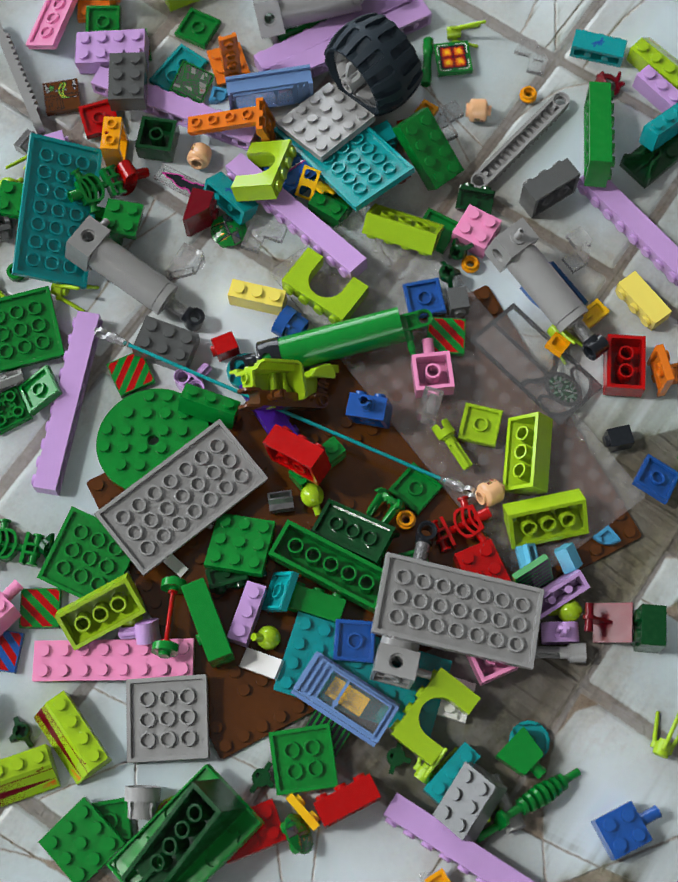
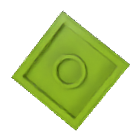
M466 402L457 440L495 448L503 411Z

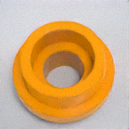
M526 86L520 91L519 97L524 103H533L537 98V92L534 87Z
M473 255L466 256L461 262V267L466 273H475L480 266L479 260ZM471 263L473 267H469L467 264Z
M403 510L398 513L396 522L401 529L408 530L415 525L416 517L413 512ZM406 517L409 518L410 521L408 523H404L402 519Z

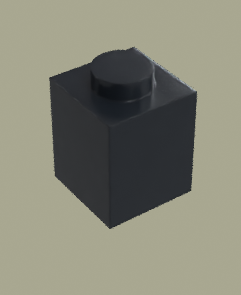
M630 425L607 429L602 437L603 445L605 448H608L609 453L630 449L635 443Z

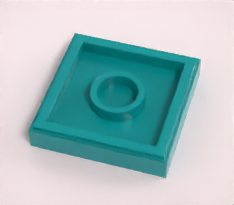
M294 571L274 572L261 610L266 612H287L299 573Z

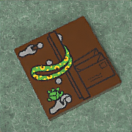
M77 78L43 83L47 117L79 112L78 107L81 106Z

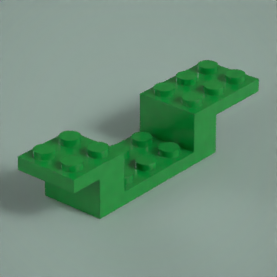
M2 180L0 186V216L19 219L23 183ZM108 198L106 208L97 206L100 212L95 214V220L101 223L104 218H107L110 221L107 226L111 230L109 238L121 246L124 238L136 240L145 208L144 204Z

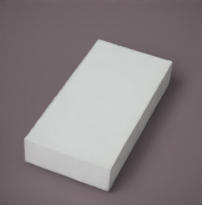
M247 647L239 666L277 680L284 661Z

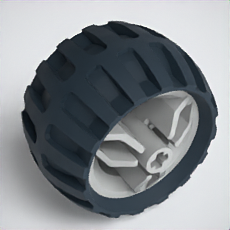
M377 12L362 15L346 23L332 37L324 51L325 64L338 89L374 114L375 117L386 115L401 107L415 93L423 77L421 61L416 54L415 48L407 39L408 37L393 21H390L383 14H377Z

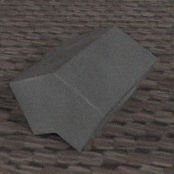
M29 129L14 143L16 151L24 156L27 155L29 136L31 133H35Z
M292 490L267 493L270 514L294 511Z

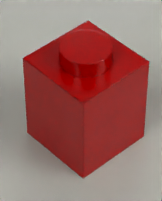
M232 331L211 339V353L213 357L217 356L219 362L240 354Z

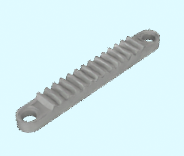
M0 23V45L36 133H45L46 131L40 119L43 116L10 35L4 32Z
M564 92L555 93L472 175L470 183L474 184L476 188H481L482 186L489 187L498 177H501L502 173L506 172L507 168H510L511 164L515 163L516 159H519L521 154H524L525 150L529 149L530 145H533L535 140H538L539 136H542L544 131H547L548 127H551L553 122H556L558 117L568 108L569 96ZM562 99L565 101V104L558 105L556 100ZM476 179H481L484 181V184L478 186L474 183V181Z

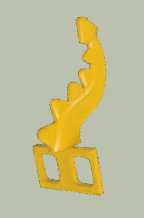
M304 165L295 192L296 196L310 201L315 191L320 194L329 193L332 195L335 194V191L327 183L319 181L320 170ZM306 169L317 173L315 181L305 178ZM302 185L311 189L310 197L299 193Z

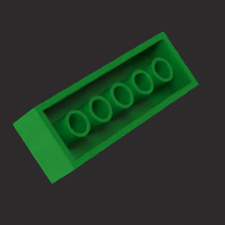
M589 81L585 99L584 186L606 188L607 181L611 180L612 177L611 168H614L615 156H612L615 151V143H612L615 135V130L612 129L615 117L612 116L614 103H611V101L613 102L614 91L611 90V83Z
M287 519L268 553L270 560L299 573V575L333 593L344 596L345 599L374 614L383 568Z

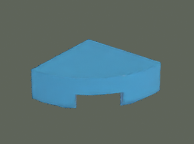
M213 86L209 104H219L228 98L227 88Z
M609 525L593 536V539L602 545H615L621 541Z

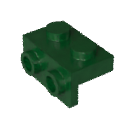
M471 183L459 185L455 209L466 211L469 204L491 215L495 191L488 186L476 188Z
M205 569L211 594L220 595L233 587L235 589L243 588L247 580L249 581L248 575Z

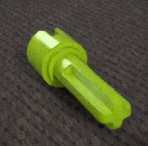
M447 418L441 420L444 428L440 429L435 424L431 430L439 442H445L463 470L469 469L473 463L455 438V429Z

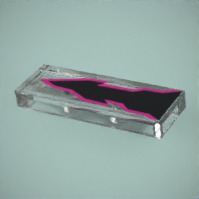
M162 163L154 175L155 181L187 197H190L193 187L203 189L205 185Z

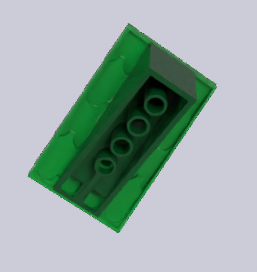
M205 764L106 865L120 882H208L264 824V821L210 764Z

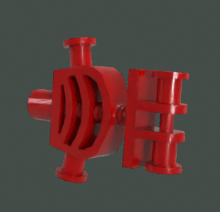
M463 496L457 499L461 507L453 513L454 525L448 527L443 516L439 517L443 525L442 528L438 525V519L431 521L437 527L436 536L438 539L435 542L439 544L440 552L444 553L451 549V546H448L446 542L449 539L453 547H457L452 536L456 532L468 540L477 537L480 541L479 543L488 540L489 537H486L483 533L485 528L482 524L483 521L493 517L488 506L476 512L473 504L469 505L467 499H469V496ZM465 511H468V519H465ZM461 513L462 521L457 523V517ZM473 525L477 530L474 531L469 526ZM466 528L471 534H464L461 530ZM446 531L447 535L442 537L441 533Z

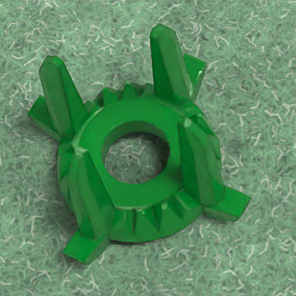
M380 487L375 489L378 493L366 513L372 516L383 501H387V504L390 503L391 507L382 519V522L388 524L400 510H405V504L402 500H397L391 496L389 490Z

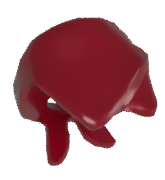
M604 71L596 75L594 82H607L606 79L614 82V96L618 95L621 87L625 85V82H620L621 71L618 72L616 77L612 74L604 73Z

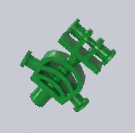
M115 165L104 167L99 171L102 182L93 173H87L83 176L80 172V167L72 171L70 174L74 175L77 180L74 182L75 189L67 192L70 202L81 199L84 206H90L91 211L89 213L92 215L100 212L97 204L105 197V188L111 199L115 198L116 195L121 196L127 193V190H124L122 186L123 181H118L117 179L120 175L116 173Z
M0 519V561H12L18 551H20L19 563L21 565L26 563L28 566L37 567L36 561L41 555L37 551L42 539H45V536L37 533L32 535L30 532H26L24 543L21 544L19 535L9 528L11 520ZM11 534L14 536V542H12Z

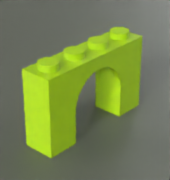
M291 139L251 142L246 153L248 159L257 167L270 168L258 174L235 177L231 189L237 202L277 199L297 153Z
M308 247L282 279L283 290L288 295L297 297L303 305L308 304L317 314L326 316L331 323L350 319L368 296L369 286L353 276L338 295L333 297L318 296L311 290L310 282L324 265L323 256Z
M442 667L438 671L436 669L432 671L431 679H428L429 683L426 687L422 685L415 694L417 699L413 704L409 702L402 711L405 713L401 720L396 719L390 727L392 730L390 735L429 766H432L444 748L427 736L421 729L419 713L422 706L427 701L438 698L448 701L463 714L469 715L481 699Z

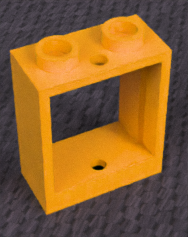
M104 117L100 149L106 167L115 165L114 169H116L121 161L127 159L129 139L122 117Z

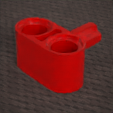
M128 159L121 161L115 169L116 173L120 175L117 178L118 181L122 180V186L124 190H127V193L122 196L132 193L139 179L150 176L148 168L135 169Z

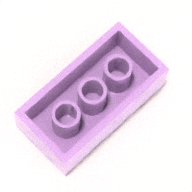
M145 29L76 32L75 64L80 74H95L100 66L109 68V53L145 52L149 69V38Z

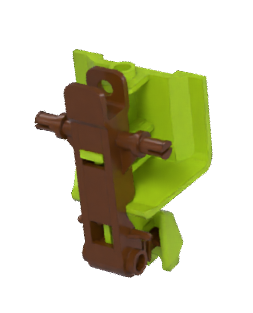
M263 358L254 363V366L232 370L229 372V375L241 377L243 388L238 389L237 393L249 395V401H246L244 405L238 406V410L316 411L328 405L329 397L326 395L328 392L325 391L328 390V387L325 386L329 385V383L326 382L325 378H336V373H339L338 365L328 363L304 372L303 364L298 360Z

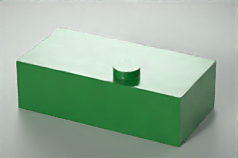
M204 577L181 586L198 632L196 634L198 644L203 646L211 667L216 668L235 660Z

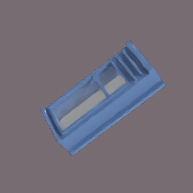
M310 64L225 77L230 110L256 106V98L260 97L264 98L269 108L293 105L295 103L300 104L314 95Z
M318 651L313 655L291 691V694L373 747L379 742L400 706L399 703Z

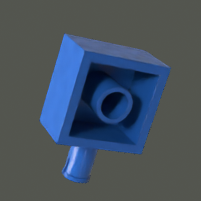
M357 390L356 393L350 392L345 415L352 423L389 429L393 405L386 398V395L375 393L372 396L367 395V392Z
M629 801L590 822L612 861L652 841L653 839L646 825L661 818L662 814L656 805L639 813L632 801Z

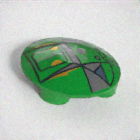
M224 214L214 220L210 231L213 240L220 247L227 248L244 241L247 228L245 223L239 225L228 214Z
M290 813L285 818V821L281 823V831L286 835L290 851L293 854H308L313 847V836L310 827L300 815Z

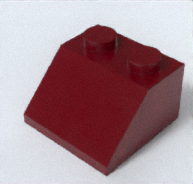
M192 188L183 216V223L188 237L210 227L214 219L218 218L219 208H217L214 192Z

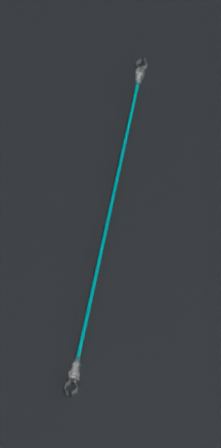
M95 327L93 330L98 338L107 339L109 343L133 348L237 393L238 389L135 346L117 333L107 332L102 327ZM240 394L244 397L249 398L248 394ZM277 410L438 479L445 486L450 487L456 492H463L464 495L474 498L477 495L475 494L477 490L470 485L465 486L462 481L449 477H440L287 410Z

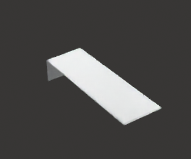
M173 554L163 561L180 578L188 570Z

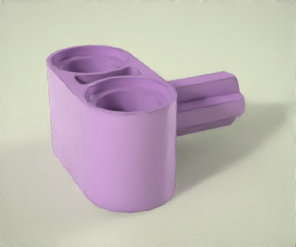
M203 363L196 372L207 376L212 371V368L209 364ZM182 369L175 371L174 380L179 390L183 391L186 383L205 389L202 378ZM187 377L186 381H179L180 378Z
M159 618L143 619L135 623V626L120 627L118 631L120 639L136 638L137 645L151 644L161 639Z
M578 622L540 623L541 644L569 645V643H580Z

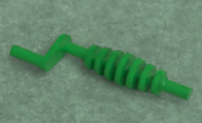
M575 768L564 776L557 774L535 784L515 801L516 806L506 812L503 810L496 812L494 824L482 830L476 841L480 843L497 831L503 830L510 825V819L519 813L527 815L550 804L551 801H554L557 796L568 789L569 782L581 775L580 770Z

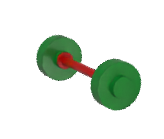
M178 576L164 577L161 580V590L170 594L164 639L154 641L151 652L163 659L177 656L179 645L169 640L175 595L183 594L181 586L187 584L186 580Z

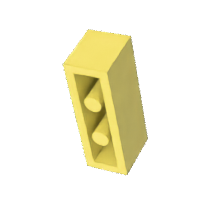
M636 271L617 284L615 291L618 298L624 300L629 310L640 318L641 323L651 331L669 318L672 310Z
M232 279L228 299L230 305L279 315L283 308L286 307L287 293L285 290Z

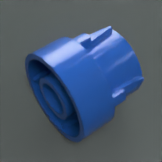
M287 305L276 318L271 332L282 337L305 331L309 327V320L303 317L300 312Z

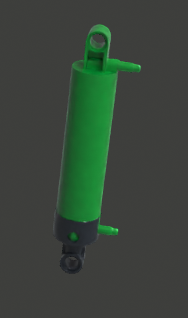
M398 307L282 337L258 341L256 343V352L232 358L229 364L231 371L235 370L238 361H243L245 367L254 366V363L263 358L298 360L303 364V368L403 342H407L410 355L416 354L413 331L430 326L433 321V315L427 309L400 315ZM421 314H428L430 320L427 323H421L419 321Z

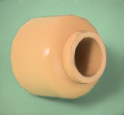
M472 98L469 103H466V117H468L470 122H485L487 116H491V105H488L486 99Z
M194 143L189 149L187 161L194 169H204L210 163L212 150L204 143Z
M492 478L477 486V491L475 492L477 495L475 496L479 504L491 507L504 500L505 486L503 483Z

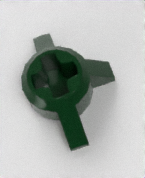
M458 238L453 239L448 259L457 261L464 259L467 256V250L474 247L473 243L465 245L459 243Z
M442 261L440 262L439 278L447 283L448 288H454L452 281L455 276L461 275L460 269H456Z
M55 533L49 534L39 544V552L44 555L45 560L54 543Z
M16 716L13 718L15 726L13 727V734L9 737L10 742L12 743L15 740L25 741L29 748L33 747L34 744L30 739L32 727L25 722H21L19 717Z
M399 741L396 748H391L387 753L386 759L389 765H391L388 773L392 775L394 774L395 767H399L403 763L410 764L411 762L410 758L405 757L401 749L402 744Z
M268 761L264 768L256 769L253 772L252 781L254 784L249 792L254 794L258 788L274 787L275 783L270 781L271 776L269 773L273 763Z

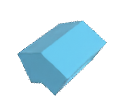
M573 542L565 543L554 549L564 574L573 572L583 565Z
M526 543L515 548L520 569L539 557L535 543Z

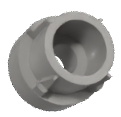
M152 785L125 786L124 801H128V818L152 819L155 816L156 802L160 801L161 787Z

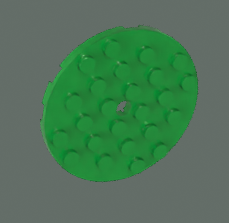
M148 389L136 392L118 402L103 419L96 440V452L99 463L107 477L114 484L126 490L209 427L208 421L178 411L181 395L179 392L169 389ZM154 437L159 439L155 445L148 443Z

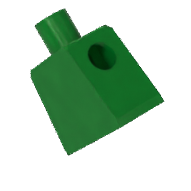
M524 727L495 756L498 761L521 777L530 771L539 779L547 771L538 762L544 753Z

